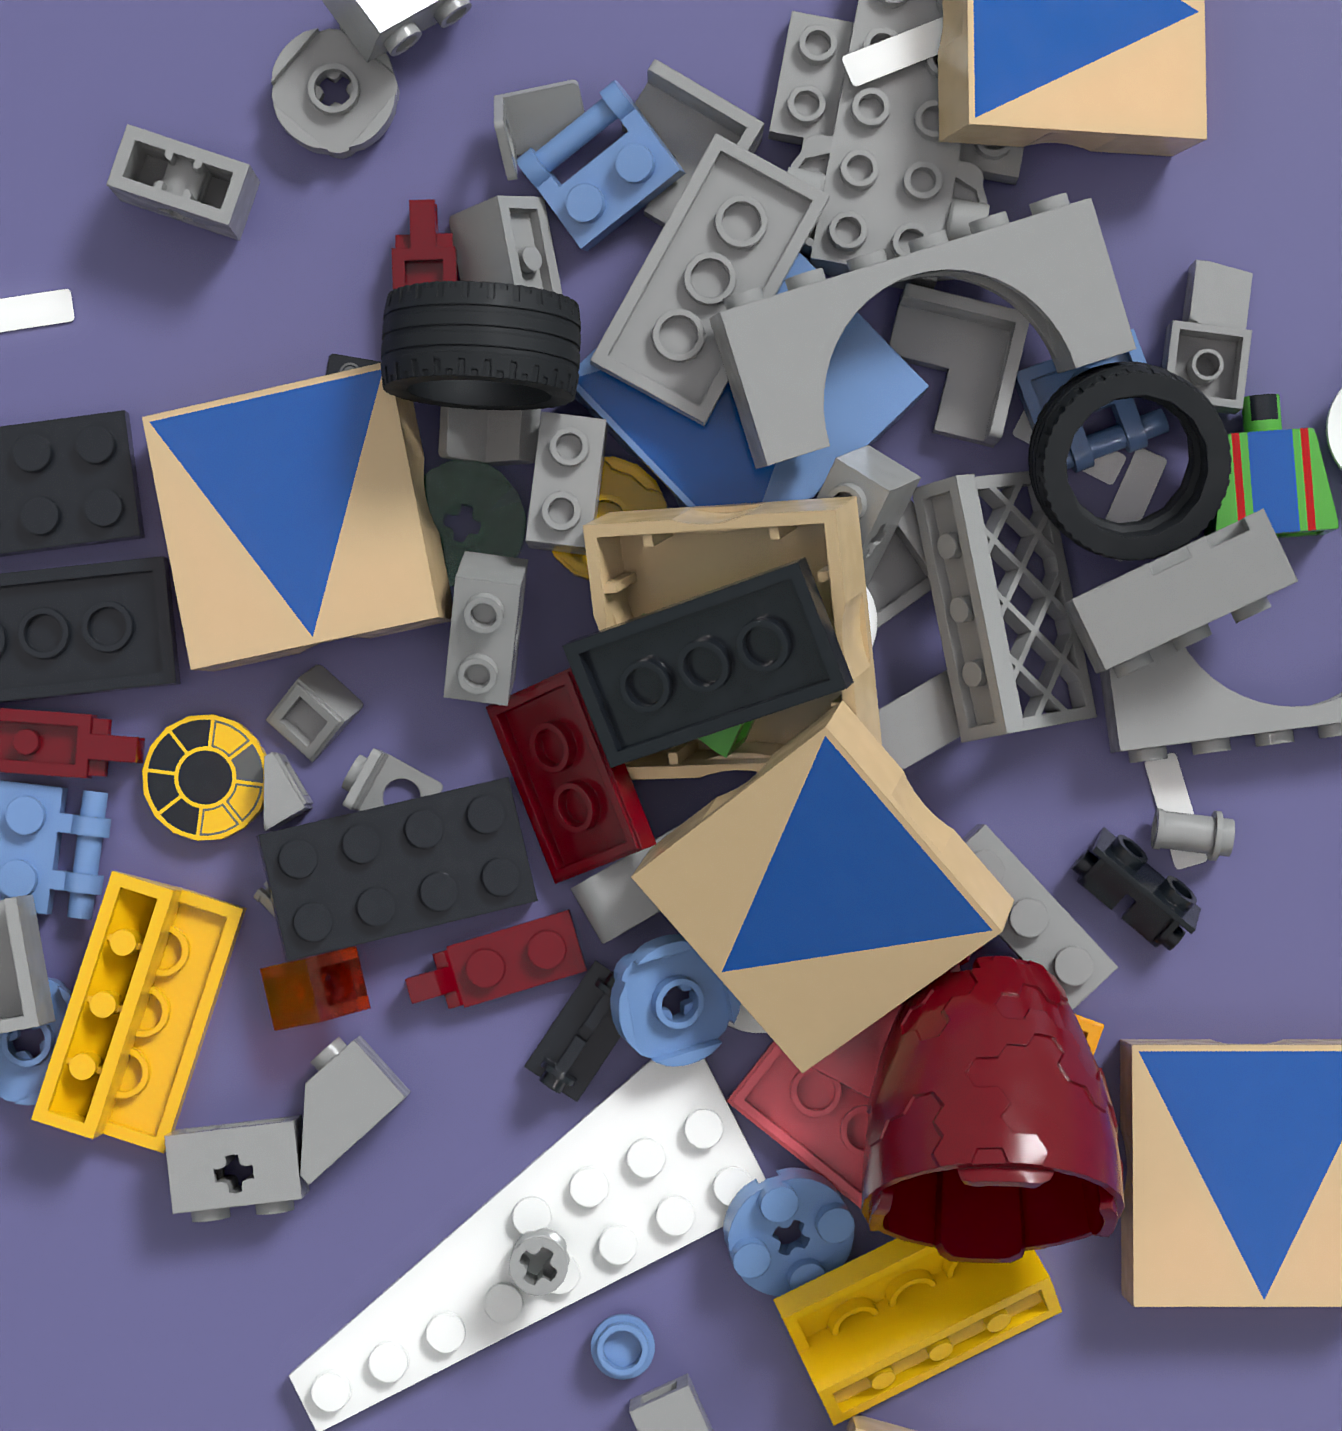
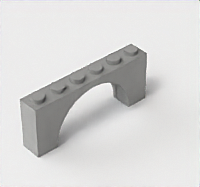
M1067 193L1058 194L1029 204L1032 216L1009 222L1006 211L996 213L968 223L971 235L948 241L945 230L934 232L909 241L908 246L911 253L887 260L885 250L880 249L847 260L848 273L826 279L823 268H818L785 279L788 291L764 298L761 287H757L723 298L726 310L717 313L709 318L755 468L769 466L830 446L824 417V388L830 359L837 341L856 312L869 299L884 288L898 282L927 277L951 278L980 286L995 293L1010 303L1034 327L1047 347L1057 373L1135 350V342L1092 199L1087 198L1070 204Z
M1172 640L1149 650L1154 662L1128 675L1117 678L1113 667L1100 672L1110 752L1128 751L1129 763L1168 758L1166 746L1191 743L1193 755L1231 750L1230 737L1254 734L1256 747L1295 742L1293 729L1317 726L1319 739L1342 736V692L1325 701L1309 706H1277L1258 702L1226 688L1213 679L1199 666L1186 648L1177 651Z

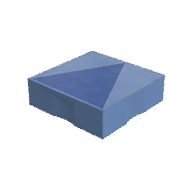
M800 253L786 279L815 270V268ZM785 281L778 294L788 291ZM856 312L837 341L826 374L824 417L830 446L758 469L755 468L729 383L705 426H702L591 365L590 359L596 350L594 349L580 363L575 399L593 418L606 419L608 433L629 455L648 466L669 488L679 507L813 499L820 492L836 457L866 445L872 446L924 396L929 385Z

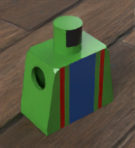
M1260 394L1244 397L1242 409L1243 432L1227 434L1232 457L1231 474H1229L1230 483L1226 496L1221 502V508L1217 511L1214 519H1211L1208 523L1204 536L1227 527L1263 508L1277 538L1325 535L1339 529L1338 518L1314 429L1282 430L1279 394Z

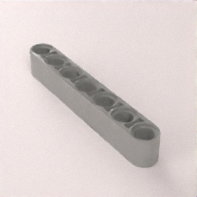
M947 670L879 709L882 746L902 770L960 737ZM676 828L670 830L669 832L655 839L656 843L661 841L664 837H666ZM653 846L622 858L570 889L602 944L660 912L657 906L631 878Z

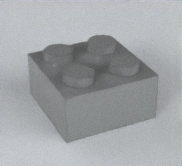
M1173 320L1166 327L1161 368L1192 383L1209 399L1217 412L1235 415L1243 409L1252 330Z

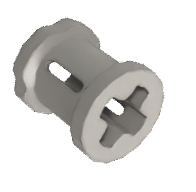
M548 1228L525 1232L516 1241L509 1260V1272L514 1284L523 1292L533 1296L547 1295L557 1290L564 1282L570 1262L565 1239L556 1231ZM542 1247L547 1248L552 1252L550 1264L555 1270L551 1271L550 1269L543 1268L538 1275L530 1273L527 1270L530 1259L524 1253L527 1251L530 1254L536 1255Z

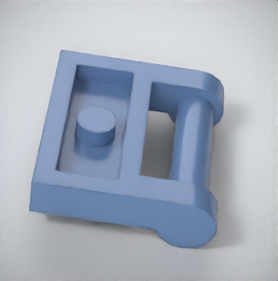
M616 80L600 91L602 99L539 150L535 151L533 148H530L516 159L522 172L538 189L580 249L587 252L686 174L631 97ZM616 119H619L628 132L565 183L561 184L552 171Z

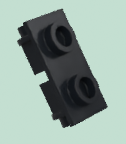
M1103 827L1092 850L1097 856L1087 849L1071 867L1079 875L1077 882L1111 910L1126 894L1132 897L1135 901L1123 913L1121 919L1148 940L1155 948L1162 944L1169 951L1172 950L1186 933L1179 925L1190 934L1196 930L1201 908L1196 905L1197 899L1193 892L1179 879L1173 876H1168L1165 879L1147 864L1148 858L1145 852L1130 838L1124 835L1115 837Z
M596 960L524 1066L539 1076V1081L558 1094L562 1092L578 1102L621 1037L613 1023L610 1008L611 990L615 983L614 972Z

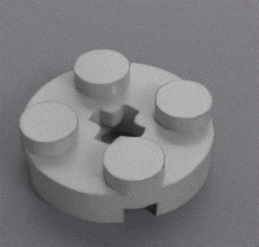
M339 26L340 30L329 28L319 31L316 28L305 31L295 37L279 54L273 67L271 79L273 85V106L284 130L300 146L314 153L327 154L333 158L344 159L351 157L357 151L370 147L384 135L396 114L400 91L391 61L386 52L367 63L341 26ZM344 77L350 81L346 88L349 99L345 103L334 102L330 106L321 103L325 96L320 87L323 80L327 78L331 82L336 83Z

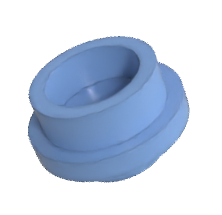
M631 1314L612 1315L604 1319L593 1333L591 1340L592 1358L599 1370L611 1378L626 1380L637 1377L649 1367L654 1357L655 1341L652 1331L637 1316Z

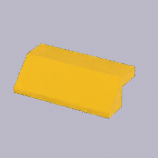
M112 871L31 1120L90 1139L105 1134L165 1153L164 1136L176 1128L247 908L185 888Z
M897 1238L773 1299L833 1426L1062 1312L1051 1278L1035 1250L1025 1251L1022 1258L1011 1263L954 1262L940 1256L934 1247L906 1242Z

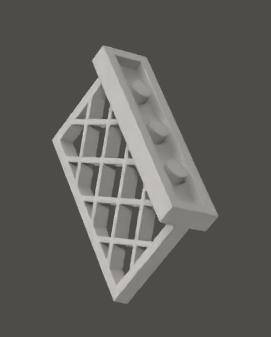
M1029 471L976 477L975 474L956 475L917 487L913 493V500L961 742L964 743L1096 718L1097 714L1083 645L1063 605L1073 599L1060 530L1057 529L1041 509L1032 488ZM1028 486L1033 510L1030 520L1013 505L1021 487ZM979 496L993 509L986 525L984 524ZM1005 522L1021 537L1014 555L997 539ZM1033 551L1043 560L1045 576L1042 583L1026 568ZM991 558L1005 571L998 589ZM1017 585L1033 599L1026 618L1010 603ZM1046 613L1055 621L1058 637L1054 645L1039 631ZM1004 621L1018 634L1011 651L1009 650ZM1030 647L1046 662L1038 680L1023 666ZM1059 675L1067 682L1072 709H1067L1051 694ZM1017 685L1030 696L1023 715Z

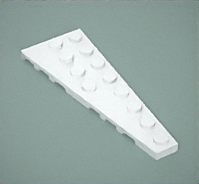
M651 1059L602 1103L585 1115L579 1123L548 1150H545L477 1209L471 1217L448 1237H445L402 1277L392 1283L355 1318L345 1324L290 1373L289 1377L315 1430L323 1431L723 1227L726 1212L736 1194L751 1181L757 1179L758 1183H761L766 1178L726 1102L706 1059L677 1067L665 1066ZM548 1228L556 1231L565 1239L570 1262L564 1282L557 1290L547 1295L533 1296L523 1292L514 1284L509 1272V1260L516 1241L525 1232ZM542 1247L536 1255L530 1254L527 1251L524 1253L530 1259L527 1269L530 1273L538 1275L543 1268L550 1269L551 1271L555 1270L550 1264L552 1252L549 1249Z

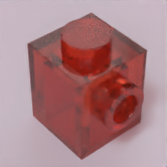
M356 946L260 968L274 1031L319 1023L371 1009Z

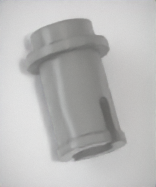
M1156 808L1151 829L1152 849L1164 848L1207 854L1209 861H1217L1219 856L1229 857L1231 855L1235 838L1234 819L1223 818L1222 811H1213L1211 816L1170 812Z

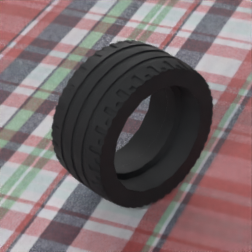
M484 281L423 282L401 286L388 293L383 314L382 362L380 364L382 386L386 393L422 404L474 410H536L559 407L574 401L579 380L578 371L580 369L581 320L579 305L570 297L535 287Z
M1114 362L1093 367L1072 377L1067 383L1058 388L1052 394L1050 400L1045 403L1030 436V446L1028 448L1029 476L1035 497L1041 509L1057 529L1071 541L1099 556L1125 561H1141L1169 554L1168 552L1178 550L1190 543L1191 539L1197 538L1207 528L1210 520L1214 519L1217 511L1221 508V502L1226 496L1230 483L1231 447L1224 424L1209 399L1192 383L1166 369L1148 363ZM1138 397L1161 404L1177 417L1187 436L1189 461L1181 486L1163 508L1139 521L1116 523L1094 516L1079 503L1068 483L1066 460L1075 433L1092 412L1114 400Z

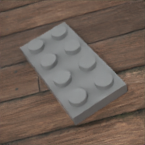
M715 133L590 359V364L705 426L729 383L709 318L726 310L723 298L757 287H761L764 298L778 294L827 205L830 195Z

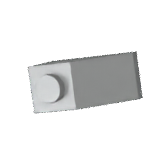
M361 1035L348 1045L340 1037L336 1038L310 1062L318 1072L305 1083L300 1176L308 1185L411 1093Z

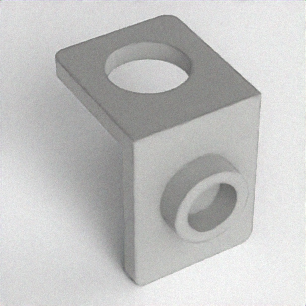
M567 80L494 96V127L508 181L518 179L517 156L524 154L530 148H533L535 151L539 150L585 112L579 84L576 80Z
M373 748L368 758L360 754L348 771L341 788L349 793L342 805L351 810L359 811L385 806V789L391 782L397 779L412 781L418 787L421 797L441 793L443 785L441 782L390 754Z

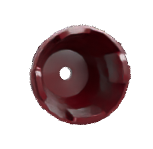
M1010 956L978 957L972 965V970L960 971V964L958 963L901 1004L881 1053L867 1106L869 1117L863 1160L861 1212L867 1223H869L870 1230L880 1231L906 1242L934 1247L939 1255L948 1261L969 1263H1011L1022 1258L1025 1251L1046 1249L1084 1239L1091 1235L1109 1237L1114 1232L1125 1208L1123 1163L1118 1147V1123L1102 1068H1098L1090 1045L1087 1043L1081 1026L1068 1003L1065 990L1058 984L1056 977L1049 973L1043 965L1031 960L1025 961Z

